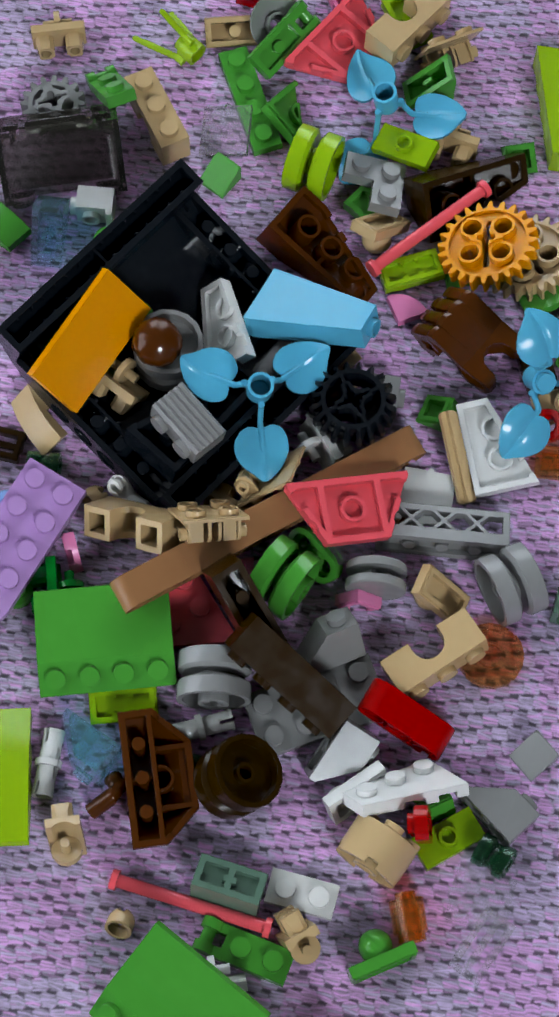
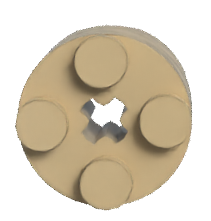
M358 815L340 841L336 851L351 866L355 867L357 865L368 873L370 879L388 889H392L399 882L419 852L420 846L411 839L402 837L405 831L395 822L387 819L383 824L377 815H368L365 818Z

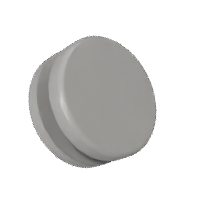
M363 555L354 557L346 564L348 577L345 579V590L347 592L361 589L382 597V600L398 599L406 593L407 584L404 579L407 577V566L404 562L388 556Z

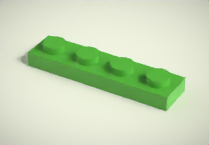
M247 46L218 53V59L254 156L283 149V143L278 130L260 110L267 103L254 66L246 59L249 55Z

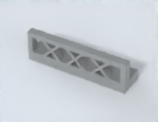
M401 502L399 511L396 513H399L405 520L400 524L394 525L391 538L386 541L375 542V551L476 560L487 554H495L499 557L501 548L510 545V513ZM423 515L432 516L438 523L433 527H424L417 519ZM454 519H464L470 527L466 530H456L450 522ZM487 522L502 523V534L489 533L483 525Z

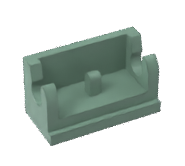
M202 853L191 881L190 896L257 917L269 874Z

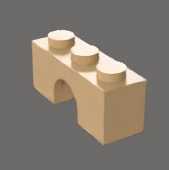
M404 0L402 12L411 19L399 21L387 13L383 14L366 30L364 49L373 56L384 59L392 67L399 61H405L410 55L412 48L418 42L420 44L425 42L432 29L437 24L442 25L448 19L451 13L449 10L451 0Z
M152 66L125 76L124 79L134 87L137 99L131 101L130 104L137 118L144 119L149 131L151 144L162 165L165 166L180 158L191 155L189 135Z
M107 496L84 504V536L107 542L122 538H136V549L159 555L185 542L179 541L178 528L184 527V525L165 508L113 496Z
M465 607L436 625L438 634L444 642L442 651L436 657L430 659L421 658L406 644L380 661L384 673L394 687L417 701L429 692L431 686L439 681L441 683L449 681L458 673L457 669L467 663L469 665L475 664L486 655L485 651L489 649L487 639Z

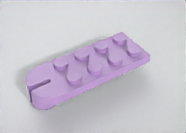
M31 457L0 502V622L9 615L87 494L86 490Z

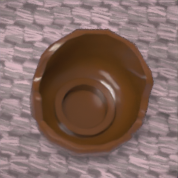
M153 317L143 321L134 331L131 349L143 364L163 367L172 364L180 355L183 339L176 325L165 318Z

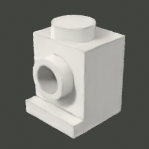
M78 185L76 197H71L70 215H76L77 221H82L87 225L106 223L108 226L115 219L117 203L115 188Z

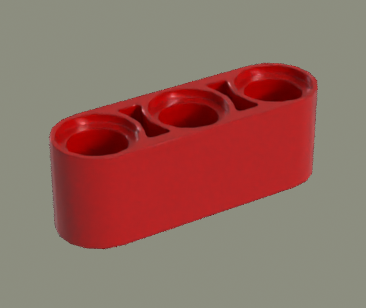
M374 678L357 707L359 712L415 751L419 753L423 751L429 754L427 758L434 761L440 759L455 732L454 728L390 683L379 678Z

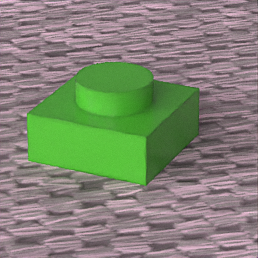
M360 186L343 202V209L354 218L375 213L367 211L371 188Z

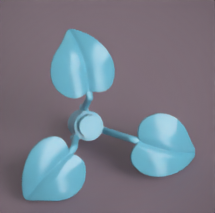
M357 49L348 67L347 88L351 97L360 103L374 100L376 110L373 139L371 144L364 138H353L345 142L344 153L338 170L339 181L347 185H356L341 181L348 151L387 160L385 157L374 154L371 149L379 134L382 115H390L398 107H402L409 116L415 117L413 128L418 135L432 140H439L451 134L465 120L467 116L466 110L457 101L437 93H428L418 97L415 102L416 111L410 109L405 103L404 98H398L395 86L396 73L392 65L382 58L369 55Z
M525 308L523 321L516 340V350L519 358L529 365L523 373L522 380L524 385L531 389L528 394L532 397L535 410L526 403H520L506 414L501 426L498 442L499 454L504 459L535 455L544 449L550 438V423L545 417L539 415L542 408L537 395L548 394L555 386L559 387V380L556 379L554 373L546 369L553 365L552 358H559V319L546 311L536 308Z
M313 341L288 344L275 354L272 361L273 369L280 377L275 378V376H270L265 372H256L248 380L242 379L238 382L232 381L238 372L237 362L233 355L224 349L210 347L181 355L180 369L182 377L191 392L199 399L211 403L221 402L227 397L229 387L246 388V395L249 400L258 404V428L246 427L240 431L234 442V453L239 464L260 481L268 482L279 473L289 451L288 437L282 427L275 424L264 427V402L271 397L274 384H280L284 381L287 388L296 394H309L316 391L319 387L315 385V381L323 382L325 379L323 371L327 372L330 346Z

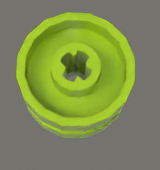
M302 123L293 138L285 160L281 179L282 187L298 192L306 185V188L318 199L324 201L331 190L342 161L346 142L345 137L328 132L321 139L318 127Z

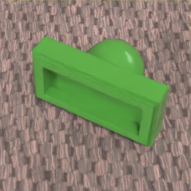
M380 929L367 930L362 934L358 942L359 954L365 961L349 967L347 974L351 984L355 985L415 959L418 949L414 940L393 948L392 939L386 932Z

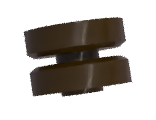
M237 734L212 747L198 759L193 772L194 789L199 801L208 812L221 819L236 820L268 805L278 795L283 782L282 766L277 753L266 741L256 735Z

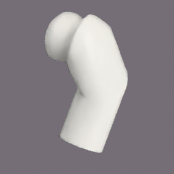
M113 475L108 480L107 490L113 497L149 505L150 502L135 492L125 476Z

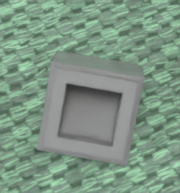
M536 730L509 754V757L532 782L557 761L559 754L541 733Z

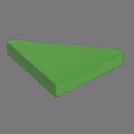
M295 80L260 108L290 146L298 128L302 124L300 103H297L295 89L298 82Z

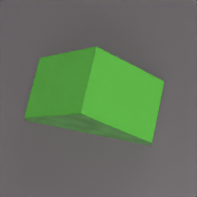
M445 54L402 83L406 104L410 109L415 108L416 99L424 94L437 93L451 99L454 98L456 77L451 55Z

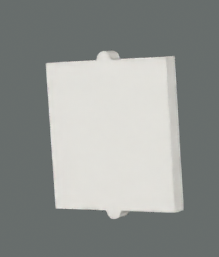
M405 466L408 477L403 485L400 496L401 502L452 507L455 490L451 475L435 472L433 468L423 470ZM396 513L395 519L400 520L402 516ZM423 515L417 519L423 526H434L438 523L432 516Z

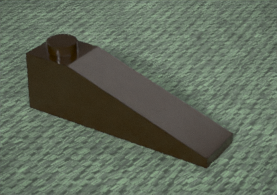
M525 152L430 170L403 178L407 208L418 227H421L474 189L476 183L481 179L489 184L492 189V195L488 198H481L468 209L473 212L476 211L477 203H480L482 208H485L489 201H504L529 182ZM465 210L459 214L461 217L466 215ZM455 218L448 223L456 224ZM443 225L425 238L428 243L440 241V233L447 232L446 225Z

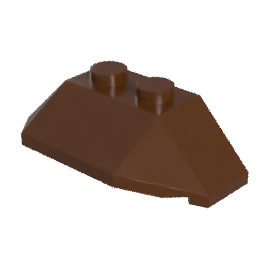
M152 708L118 712L133 850L167 846L199 810L198 797L193 781L194 763L191 740Z

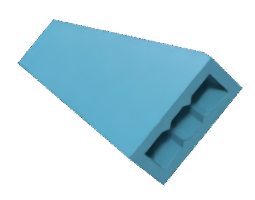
M276 268L273 269L243 316L248 334L252 337L297 342L313 341L327 345L365 348L370 339L377 336L381 326V320L378 317L375 304Z

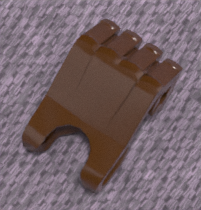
M450 286L442 295L444 299L438 297L431 304L430 307L434 311L428 309L422 314L420 320L424 324L417 323L411 330V334L430 355L435 357V355L439 356L444 352L456 364L459 373L468 383L482 393H490L496 387V377L485 365L484 357L487 354L504 353L512 359H518L519 356L516 350L517 333L504 323L473 291Z

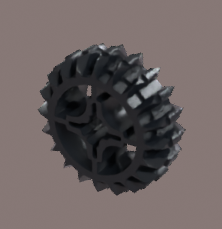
M346 361L343 370L334 365L331 367V375L323 371L325 376L323 382L315 381V385L319 388L309 396V402L312 403L309 406V414L315 416L313 418L314 427L322 426L320 429L322 437L331 433L330 441L332 444L340 438L343 439V446L345 448L349 446L350 441H355V445L359 448L362 446V439L372 444L375 440L374 434L382 438L385 435V428L392 426L393 419L391 417L396 415L397 409L393 406L396 403V395L391 394L392 384L384 383L385 375L383 373L374 376L375 369L373 365L365 371L362 370L361 362L357 363L356 369L350 368V364ZM338 389L340 399L334 402V406L328 408L326 404L328 397ZM377 401L379 410L374 417L367 421L366 410L371 408V404ZM343 420L350 421V422H352L353 424L344 423V422H342V421H343Z

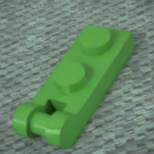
M298 0L289 9V12L246 58L266 80L273 77L283 66L285 59L321 23V20L316 15L312 16L307 10L308 5L303 0ZM298 18L303 22L302 28L295 22Z
M113 64L104 67V71L97 74L94 72L85 74V79L91 92L109 110L137 99L134 87L116 71Z
M204 916L201 923L203 927L199 938H195L192 945L194 950L205 956L214 955V960L224 964L229 963L231 967L283 988L294 960L287 949L226 924L213 916ZM216 933L226 937L222 948L212 944Z

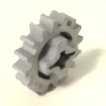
M53 75L51 81L48 82L44 77H41L40 85L32 82L30 84L31 92H23L24 101L20 102L23 120L25 123L28 122L31 131L38 128L39 136L41 137L46 132H50L52 139H55L58 132H61L66 137L67 129L70 128L73 131H77V122L84 123L85 121L84 113L87 112L84 92L79 91L76 82L69 86L68 77H64L61 82L57 81L56 75Z

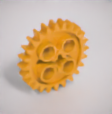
M489 201L487 208H482L481 204L477 203L476 211L472 212L466 207L464 208L466 214L464 217L457 214L454 215L456 224H445L447 232L440 233L442 242L437 244L439 250L438 258L444 274H449L451 282L458 280L460 288L465 287L469 283L473 292L479 285H482L484 292H487L490 285L494 284L496 289L500 290L501 282L503 281L511 286L513 285L511 277L516 276L522 279L524 277L522 268L531 270L530 260H537L538 258L536 250L540 249L537 227L534 225L533 218L527 217L525 210L518 213L515 204L507 210L504 201L500 203L498 208H494L492 201ZM491 225L489 230L491 240L488 242L487 229ZM486 252H488L489 258H490L489 266H488V267H486V264H487V257H486V254H485Z

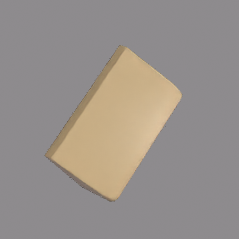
M251 15L204 18L206 48L258 45L253 39L250 30Z

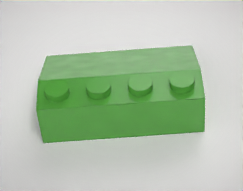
M109 584L33 591L40 698L176 685L177 673L169 593L133 612L125 614Z
M157 921L106 986L89 1012L92 1017H269L271 1015L267 1009L161 921Z

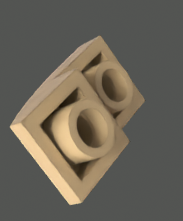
M29 384L11 402L21 427L43 456L50 453L68 434L49 414L48 410L50 408Z

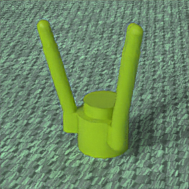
M160 9L159 13L180 35L174 46L177 49V53L136 35L132 37L133 41L174 59L181 66L185 62L193 65L203 56L206 47L195 38L173 11L168 14L164 9Z

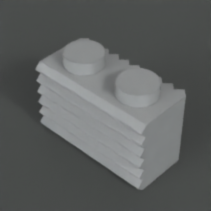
M180 382L178 386H175L152 405L150 412L152 425L160 434H168L169 438L173 441L172 446L183 459L189 458L192 463H195L224 439L226 430L183 382Z

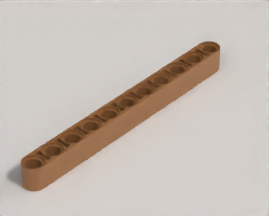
M408 425L300 482L396 472L409 465V461L413 459L416 461L423 457L426 451L411 426ZM283 490L243 511L250 516V520H241V523H246L247 536H241L240 540L223 541L221 539L220 542H216L212 527L211 542H206L205 538L203 543L186 544V542H183L118 576L109 583V586L125 614H128L203 575V569L227 554L231 553L234 556H238L304 521L303 517Z

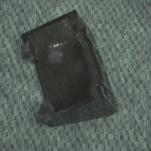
M104 104L0 118V178L5 207L13 206L14 209L27 208L31 206L30 202L36 199V195L77 190L78 185L115 188L116 196L120 195L122 191H128L116 107L109 110Z

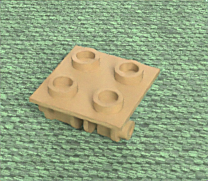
M467 26L455 31V35L446 40L444 35L427 41L428 45L421 47V52L414 58L415 61L422 59L423 63L420 64V71L446 53L451 55L453 68L458 67V64L460 66L473 62L474 58L478 57V50L475 45L471 46L470 41L484 30L483 27L473 30L472 26Z
M303 445L289 452L279 473L268 482L260 481L242 467L234 483L236 491L241 495L237 506L240 508L250 502L256 504L264 499L267 494L275 490L278 492L283 491L286 483H293V477L301 464L300 460L306 447Z
M228 499L210 500V505H198L194 501H182L177 503V507L167 508V511L184 525V527L178 528L179 541H185L186 544L203 543L204 538L206 542H211L212 523L216 542H220L221 539L223 541L240 540L241 536H247L246 523H241V520H250V516L239 509L238 506L230 503Z

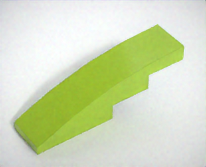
M31 708L0 709V847L29 845L32 800Z

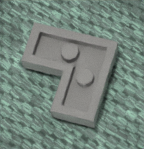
M348 151L341 181L371 188L367 211L397 218L401 209L404 187L403 178H405L407 165Z

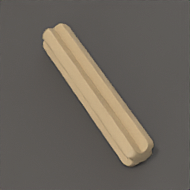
M454 410L439 413L438 418L457 503L459 505L471 504L476 501L458 415Z

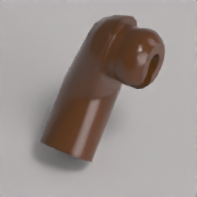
M113 771L105 777L104 783L109 788L85 805L87 812L92 818L97 819L113 807L126 791L125 778L122 777L119 771Z

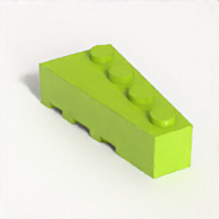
M537 45L533 70L536 78L540 118L544 133L543 139L547 167L550 171L559 172V48Z

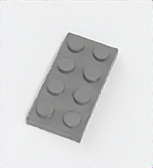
M368 653L365 656L320 673L356 707H358L374 678H378ZM273 687L268 691L262 688L251 692V703L245 709L254 734L266 741L277 753V756L320 742L325 738L322 732L315 736L301 723L305 717L297 709L291 714L277 701L281 695ZM358 709L348 717L362 727L374 723L360 713Z

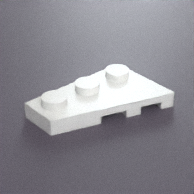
M219 278L202 288L200 292L204 348L216 347L224 349L232 354L236 361L238 360L242 364L255 358L256 354L231 282Z
M488 398L456 404L476 498L540 485L539 480L530 469L524 457L504 459L500 456L498 442L503 422Z
M420 759L400 770L389 771L384 777L358 784L355 788L343 792V800L346 807L365 818L368 815L375 816L403 810L406 807V802L425 801L426 804L439 802V795L455 792L457 798L469 796V783L429 759Z

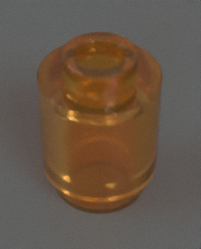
M415 891L395 893V900L388 902L393 934L395 937H398L399 945L414 940V943L426 941L425 932L429 931L423 897L416 896Z

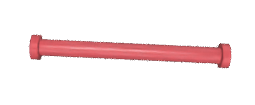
M481 179L476 183L474 189L375 260L369 259L366 261L365 266L369 273L375 278L382 273L381 270L448 223L454 218L455 214L459 215L465 210L464 208H469L483 197L488 198L491 196L492 189L489 184Z
M118 869L113 870L108 884V889L115 891L116 888L201 915H210L221 921L262 933L261 937L269 939L274 918L267 917L265 920L122 875L121 870Z

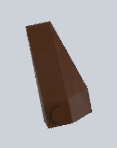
M303 186L256 240L279 261L308 280L368 302L378 288L360 259L353 256L345 243L347 238L342 231L339 232L330 218L332 214L328 207L308 188Z

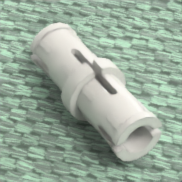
M231 708L201 717V714L194 715V719L172 724L190 740L199 738L200 741L207 740L206 736L236 730L233 720L220 723L222 720L233 718Z
M46 727L43 731V741L39 757L35 758L34 764L37 766L31 796L51 800L54 796V786L58 770L62 768L60 758L66 732L58 728Z

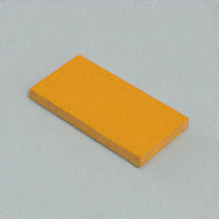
M102 268L27 374L70 411L78 413L151 308L109 269Z

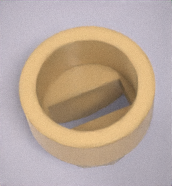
M93 485L85 489L87 494L83 499V503L86 504L109 495L107 492H103L104 488L102 486Z
M117 908L109 914L105 923V930L114 938L127 939L133 932L135 918L130 910L122 911L121 908Z

